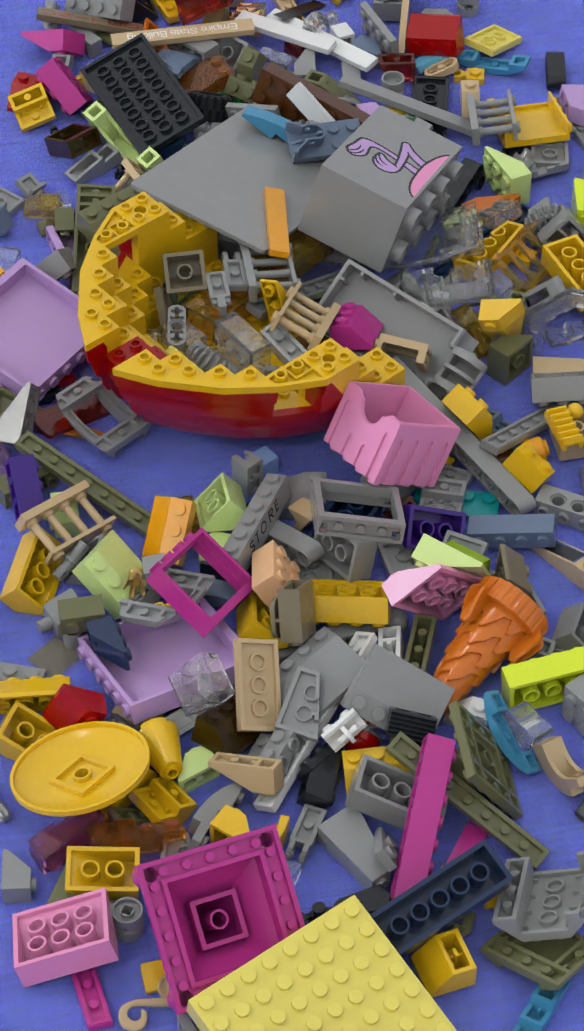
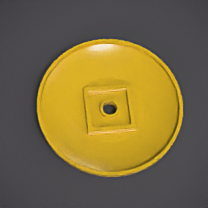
M92 721L66 726L43 736L22 752L12 767L10 787L16 801L24 808L37 814L65 817L90 813L117 802L139 785L150 766L151 755L146 739L137 730L121 723Z

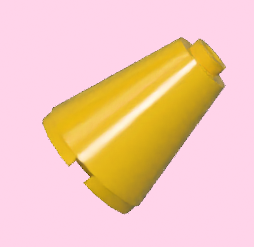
M164 717L152 718L144 722L139 730V733L143 735L149 746L151 755L150 765L163 779H175L183 770L179 729L172 720L168 721Z

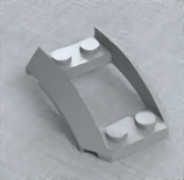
M84 376L56 394V401L61 413L74 429L91 444L115 458L116 451L140 436L144 439L151 426V423L135 414L112 390L108 391L103 386L102 381H95L93 377ZM96 395L108 412L120 422L101 436L88 428L72 410Z
M169 568V577L187 594H190V597L197 604H199L216 579L214 575ZM147 584L145 585V596H142L141 592H139L129 600L121 599L119 601L121 605V610L119 609L120 618L125 623L159 628L162 625L172 624L183 619L173 607L155 605L162 596L155 589L149 591Z

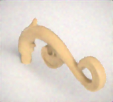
M166 975L160 979L157 985L160 998L136 999L121 1006L118 1012V1021L124 1030L141 1031L147 1023L148 1015L146 1010L142 1009L140 1011V1019L133 1021L128 1017V1011L131 1008L141 1006L169 1007L167 995L170 989Z

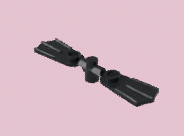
M379 884L338 899L334 903V907L355 895L366 911L373 913L389 902L390 893ZM323 902L314 903L310 913H302L304 923L306 924V920L307 923L312 922L333 907H325Z

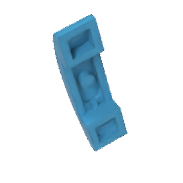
M464 49L457 60L467 68H482L485 74L509 75L526 70L531 61V56L514 54L511 60L481 57L478 50Z
M499 690L485 692L484 708L487 722L496 743L504 755L517 768L528 775L542 771L532 750L522 751L502 715L509 708Z

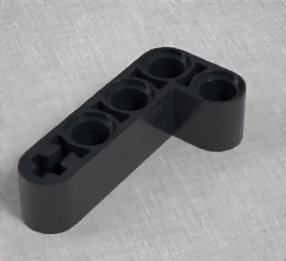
M469 158L462 160L461 163L464 164V168L459 179L454 185L450 184L446 191L447 194L451 195V200L443 215H437L436 218L443 221L447 220L460 210L461 204L465 202L472 189L478 191L482 189L486 179L482 163Z

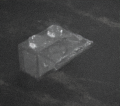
M200 652L168 676L180 705L188 717L217 707L235 694L217 654Z

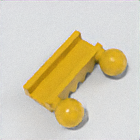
M571 403L568 407L564 405L545 411L544 419L563 452L567 451V446L577 444L581 448L584 445V435L580 433L579 427H576V422H573V419H579L583 415V407L579 403Z

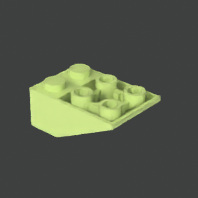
M485 146L483 155L485 181L489 183L492 190L498 195L519 194L521 196L520 205L522 203H529L531 171L523 162Z

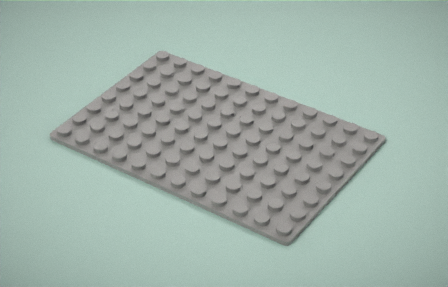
M244 108L131 182V188L135 189L138 193L144 191L155 201L169 206L170 209L202 223L205 227L218 231L223 236L236 240L239 244L250 247L257 253L264 254L268 252L264 200L265 186L285 190L289 236L299 227L320 167L327 159L293 164L287 142L276 134L272 139L243 118L241 115L245 110Z

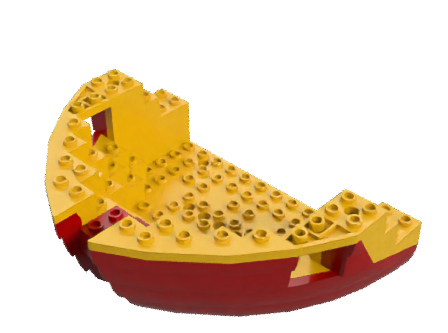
M143 191L113 207L93 236L80 269L78 322L87 362L91 363L95 375L101 378L103 386L108 391L112 390L118 398L128 402L135 414L140 415L151 424L183 432L235 439L283 438L328 430L349 381L405 386V368L380 348L376 347L359 357L347 347H342L332 338L284 365L266 347L260 333L262 329L270 324L269 318L266 317L260 320L246 310L247 303L249 302L247 291H230L231 305H227V316H219L218 308L212 307L208 290L171 294L173 305H181L186 309V349L182 352L186 354L191 343L196 339L201 340L232 362L239 371L233 374L220 363L204 373L178 351L171 354L166 352L168 349L167 329L160 327L153 288L158 286L166 288L162 254L203 250L205 272L223 271L222 262L218 259L217 231L205 227L202 223L190 219L178 211L174 213L163 203H158ZM119 245L121 253L117 257L110 249ZM262 293L257 294V299L263 297ZM175 314V318L179 319V315ZM177 327L173 330H181L182 328ZM294 332L291 333L294 338L299 336ZM266 365L280 367L267 376L264 375Z

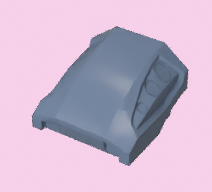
M161 49L157 52L163 62L168 64L170 71L176 79H180L184 73L201 61L196 55L176 50Z

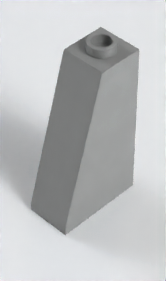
M346 807L317 826V841L364 889L379 884L384 889L389 886L391 872L389 873L374 855V836L361 812Z

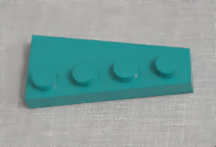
M419 487L416 488L414 501L417 505H419L422 488ZM466 490L462 512L466 513L467 519H469V515H498L500 502L490 492Z

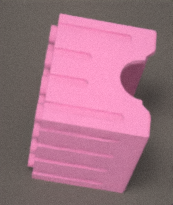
M349 381L323 440L330 444V448L333 451L342 454L344 461L355 466L356 472L368 477L367 481L372 485L379 486L382 483L391 487L398 484L404 487L413 485L424 488L425 486H435L461 429L411 386Z

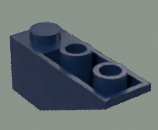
M111 615L85 622L93 652L129 671V661L132 660L130 648L127 647L125 637L121 633L119 623H114Z

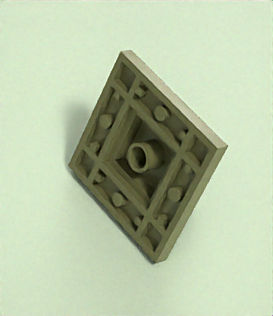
M457 700L448 704L451 713L449 714V719L454 726L455 733L453 735L459 748H457V756L454 763H451L450 771L476 792L479 791L486 794L490 801L500 806L505 814L508 813L515 820L522 817L523 813L508 758L499 748L491 731Z

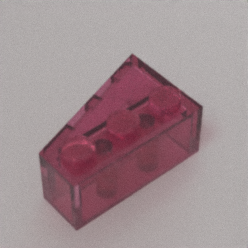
M100 809L86 814L68 816L57 825L54 823L50 824L28 840L30 855L43 875L50 871H55L66 864L67 846H104L107 844L105 816Z

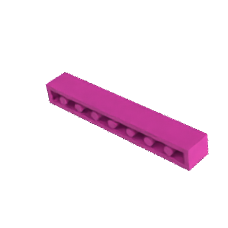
M428 733L422 740L389 902L432 874L434 862L431 861L432 853L436 852L439 843L436 834L437 830L441 829L443 823V816L440 814L442 807L446 806L448 794L445 793L446 785L450 784L453 772L450 771L451 763H454L457 756V749H454L456 740Z

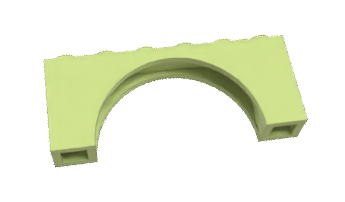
M95 101L83 112L89 124L97 127L101 141L104 144L109 142L119 150L123 159L126 157L138 163L145 173L164 161L150 146L139 155L107 109L99 102Z

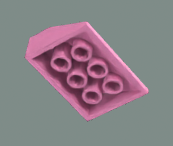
M437 564L395 572L382 583V587L391 606L417 614L435 616L443 621L463 606L468 588L471 584H477L482 577Z
M106 887L12 914L14 970L24 988L119 960L118 942Z

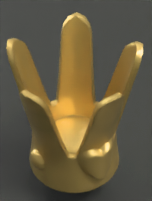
M134 567L128 572V579L122 589L125 590L130 583V598L134 597L137 586L140 587L141 595L145 596L143 569Z

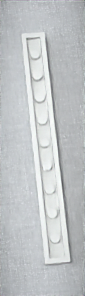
M356 631L348 645L365 660L378 638L375 633ZM342 698L319 717V738L323 733L322 729L328 725ZM298 737L301 745L283 774L284 786L273 796H263L259 793L253 803L256 810L276 813L295 781L297 774L302 769L299 765L310 755L316 742Z

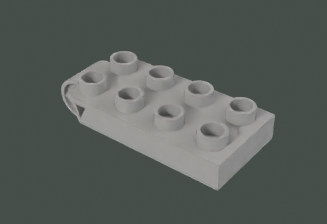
M349 258L318 303L325 308H331L334 302L341 306L349 302L363 305L383 323L384 328L381 333L429 344L432 357L427 373L419 372L416 358L391 352L386 354L390 357L397 356L440 401L458 383L463 388L468 386L473 390L488 368L473 352L479 341L473 338L464 328ZM330 327L325 333V336L330 338Z

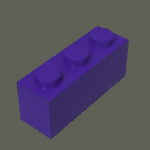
M33 454L8 457L4 462L16 522L22 513L45 502L42 497L43 483L38 478L39 464L34 459Z

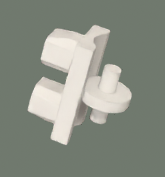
M354 708L350 710L345 709L340 713L339 720L334 724H328L322 729L323 733L321 736L335 753L349 741L355 743L356 739L354 737L367 726Z

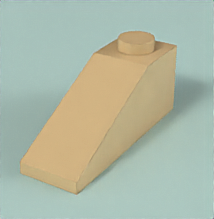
M217 752L208 761V766L253 793L273 796L284 786L283 762L281 759Z

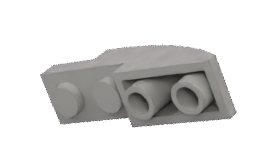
M236 782L231 783L215 792L201 805L193 816L187 831L193 834L187 850L207 845L210 838L207 836L210 832V822L226 804L232 808H235V804H241L246 792L242 791L243 786Z

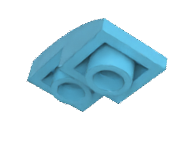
M424 55L412 61L411 65L421 74L427 67L449 57Z

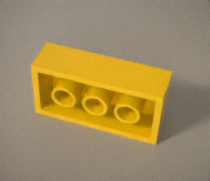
M577 234L542 245L541 264L552 278L560 275L568 292L566 296L579 312H583L584 242Z

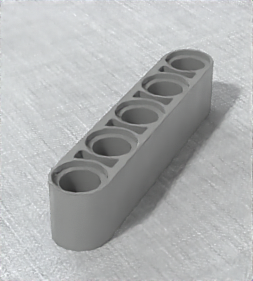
M279 520L276 521L263 545H266L274 540L278 546L281 545L285 549L290 560L303 567H309L325 554L324 548L317 540Z

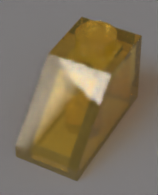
M39 193L26 197L23 217L55 219V208H63V200L60 194Z

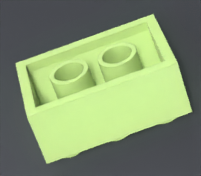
M224 472L194 500V503L197 504L196 512L200 528L202 527L206 532L234 530L247 508L241 486Z

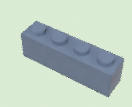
M555 513L469 515L467 536L487 542L489 544L488 549L499 548L500 544H505L510 548L555 547L557 536Z

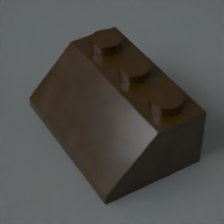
M234 692L196 717L191 740L215 754L217 752L240 754L256 742L260 733L267 734V732H237L236 696Z

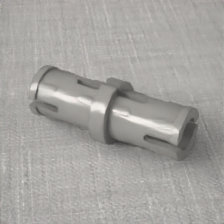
M79 540L72 551L63 557L64 560L52 573L53 576H56L59 581L64 582L66 577L91 548Z

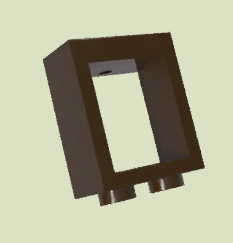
M75 123L44 138L49 155L74 159L102 144L96 126Z

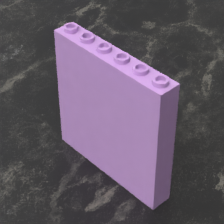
M21 258L0 277V383L17 395L27 382L33 383L41 388L40 401L51 388H55L65 375H69L78 363H82L86 359L78 322L79 296L24 258Z
M203 597L198 605L212 617L216 611ZM184 618L172 624L162 625L159 628L130 624L123 621L118 622L121 633L124 635L127 647L130 648L132 660L129 661V671L94 653L88 639V634L77 638L79 647L76 650L80 660L85 661L88 670L94 672L97 682L103 684L105 692L111 694L115 705L121 707L124 717H129L134 725L235 685L233 639L239 637L224 620L216 625L204 638Z

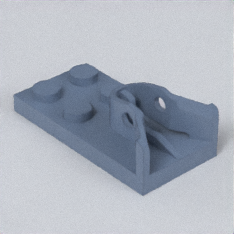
M354 118L318 124H300L287 120L284 134L293 164L328 159L360 126L359 119Z

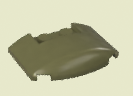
M500 930L480 947L481 952L499 969L506 967L538 983L539 988L542 990H559L584 967V937L577 932L572 938L522 942L507 932Z

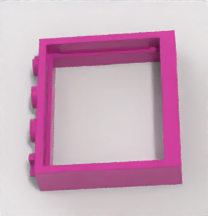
M201 527L195 534L190 532L183 539L185 543L180 541L172 549L174 553L169 551L160 560L162 564L158 561L149 570L152 574L145 581L204 638L253 589L252 576ZM192 547L237 591L212 617L165 573Z

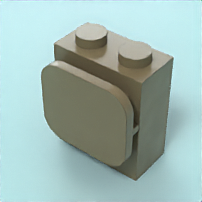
M290 580L277 589V596L271 600V632L273 638L281 637V643H289V646H301L302 643L309 640L316 633L312 580Z

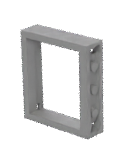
M313 477L309 497L315 534L402 544L406 523L398 487L375 486L366 483ZM391 499V503H387L385 500ZM323 500L391 508L393 519L325 512ZM321 523H325L326 528H320Z

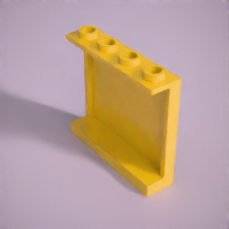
M548 91L547 102L513 106L516 122L520 121L521 133H517L518 140L514 141L513 132L497 134L505 148L567 141L570 140V133H572L573 128L572 123L567 119L566 113H563L561 105L559 106L556 97L554 98L551 91ZM510 114L498 115V116H490V117H488V118L501 117V116H509ZM511 123L498 124V125H492V126L494 127V126L509 125V124H511Z

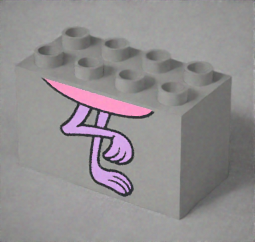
M380 105L321 165L297 230L380 273L391 261L399 265L403 261L409 246L414 248L423 230L428 232L436 216H442L451 200V195L447 194L446 191L450 184L454 185L457 182L464 168V164L457 161L462 146Z

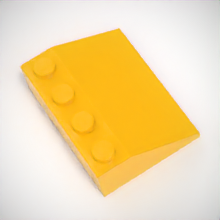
M309 579L313 581L315 625L319 624V622H326L330 626L350 623V626L354 627L362 626L363 624H372L373 627H384L385 624H389L393 606H391L382 587V583L385 581L358 580L349 582L348 580Z

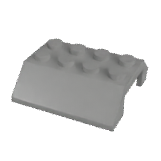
M584 851L577 852L576 854L580 868L534 872L530 857L506 859L505 867L511 873L514 880L509 888L498 894L492 918L493 925L522 942L572 938L584 924Z

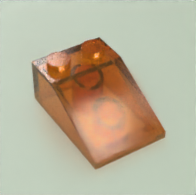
M220 54L202 60L177 80L187 94L195 90L217 93L224 92L229 75L236 76V74Z

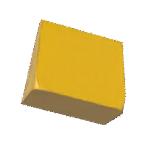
M162 960L142 963L140 970L146 995L158 992L157 985L165 975Z

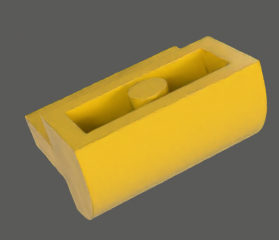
M41 82L7 96L23 133L57 119Z
M162 777L151 779L147 787L133 789L128 796L135 806L156 827L166 825L171 830L182 825L192 815L197 806V803L173 779L165 780Z

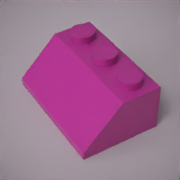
M60 57L51 58L36 71L38 81L43 86L46 85L48 87L50 96L60 102V108L65 114L74 115L94 101Z
M352 302L341 306L329 326L330 338L342 347H347L350 350H372L376 338L379 337L384 328L383 323L363 305H356Z

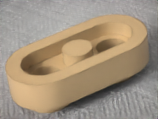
M455 57L441 60L427 67L424 70V75L445 77L454 74L459 69L458 60Z

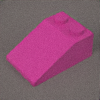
M64 28L21 32V36L47 51L71 55L74 59L85 54V34Z

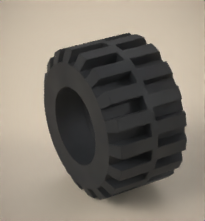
M195 90L188 92L189 97L204 115L206 121L222 123L228 119L225 106L228 102L233 103L234 99L232 97L210 91Z

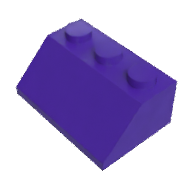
M413 504L402 505L406 523L402 542L404 548L415 549L424 533L443 542L447 530L464 535L466 513Z

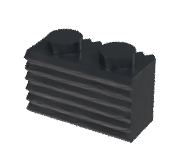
M390 706L384 735L389 737L388 741H392L401 731L421 747L422 740L428 733L435 734L438 719L435 716Z

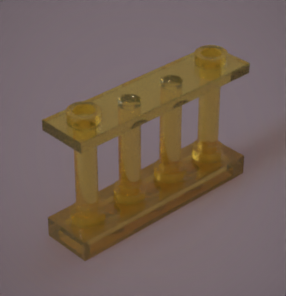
M536 221L530 226L525 224L518 231L521 235L501 254L496 252L489 259L491 263L486 267V270L489 271L496 264L517 286L518 292L525 293L533 289L548 274L541 264V260L521 240L526 236L542 253V245L544 244L531 231L538 224ZM515 245L537 267V273L535 271L532 272L511 250ZM506 255L527 277L526 280L528 282L522 281L501 258Z

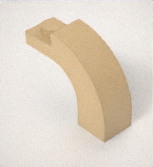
M550 736L532 745L545 774L562 793L573 797L584 792V770L578 767L571 759L561 736Z

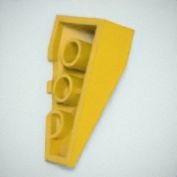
M521 298L481 299L478 322L482 331L492 340H496L502 335H521L525 307Z

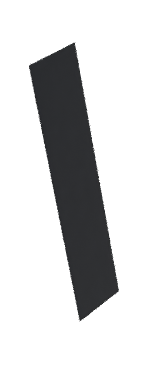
M312 0L273 15L286 20L323 7L326 4Z

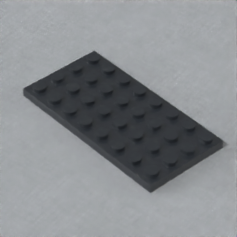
M143 33L80 69L88 84L139 155L149 146L157 152L207 122L204 115Z

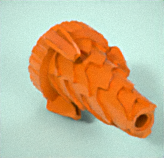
M483 576L477 584H471L466 592L460 620L463 622L455 630L457 635L444 650L446 654L436 667L433 677L455 689L448 704L455 700L465 699L474 687L482 684L490 672L494 674L505 659L510 660V664L520 663L531 658L544 647L543 637L549 628L547 617L526 593L500 577ZM447 705L443 713L444 716L450 711L449 705Z

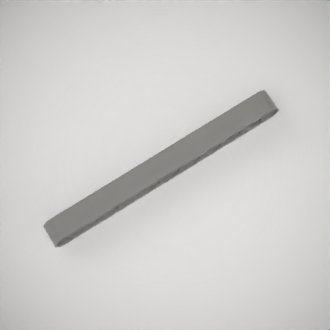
M397 356L391 357L405 368V386H411L460 427L461 431L451 450L455 457L496 497L510 514H527L536 508V501L524 486L492 453L480 447L481 442Z

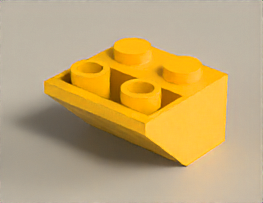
M458 928L434 935L410 958L422 985L432 998L475 985L477 967Z

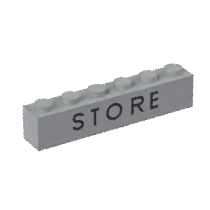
M266 474L223 547L246 571H248L252 564V553L262 547L291 497L287 475Z

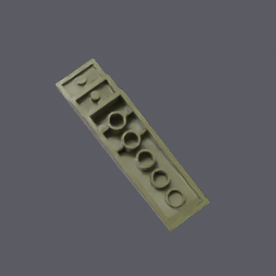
M77 183L73 259L76 268L72 271L71 291L75 294L79 292L80 269L91 244L77 228V212L114 194L116 189L114 185Z

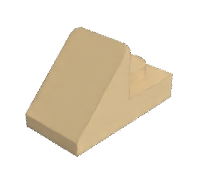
M300 498L288 507L296 522L292 528L301 532L313 523L310 500Z

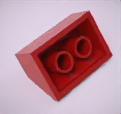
M411 13L406 33L407 55L458 57L465 49L462 15Z

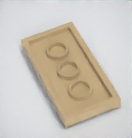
M233 639L237 732H274V725L281 710L278 640Z

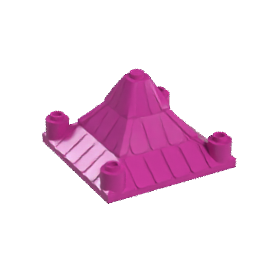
M276 824L134 866L132 872V881L138 888H141L169 984L170 991L167 995V1003L176 1012V1015L187 1012L189 999L305 926Z

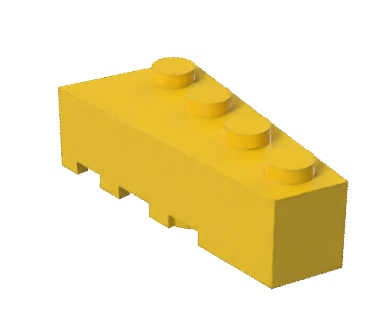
M507 220L490 232L491 236L479 240L478 245L473 249L469 247L464 251L465 254L463 256L455 257L453 259L455 278L473 283L474 278H477L481 283H485L486 287H490L511 262L512 255L521 245L524 246L526 244L525 225Z

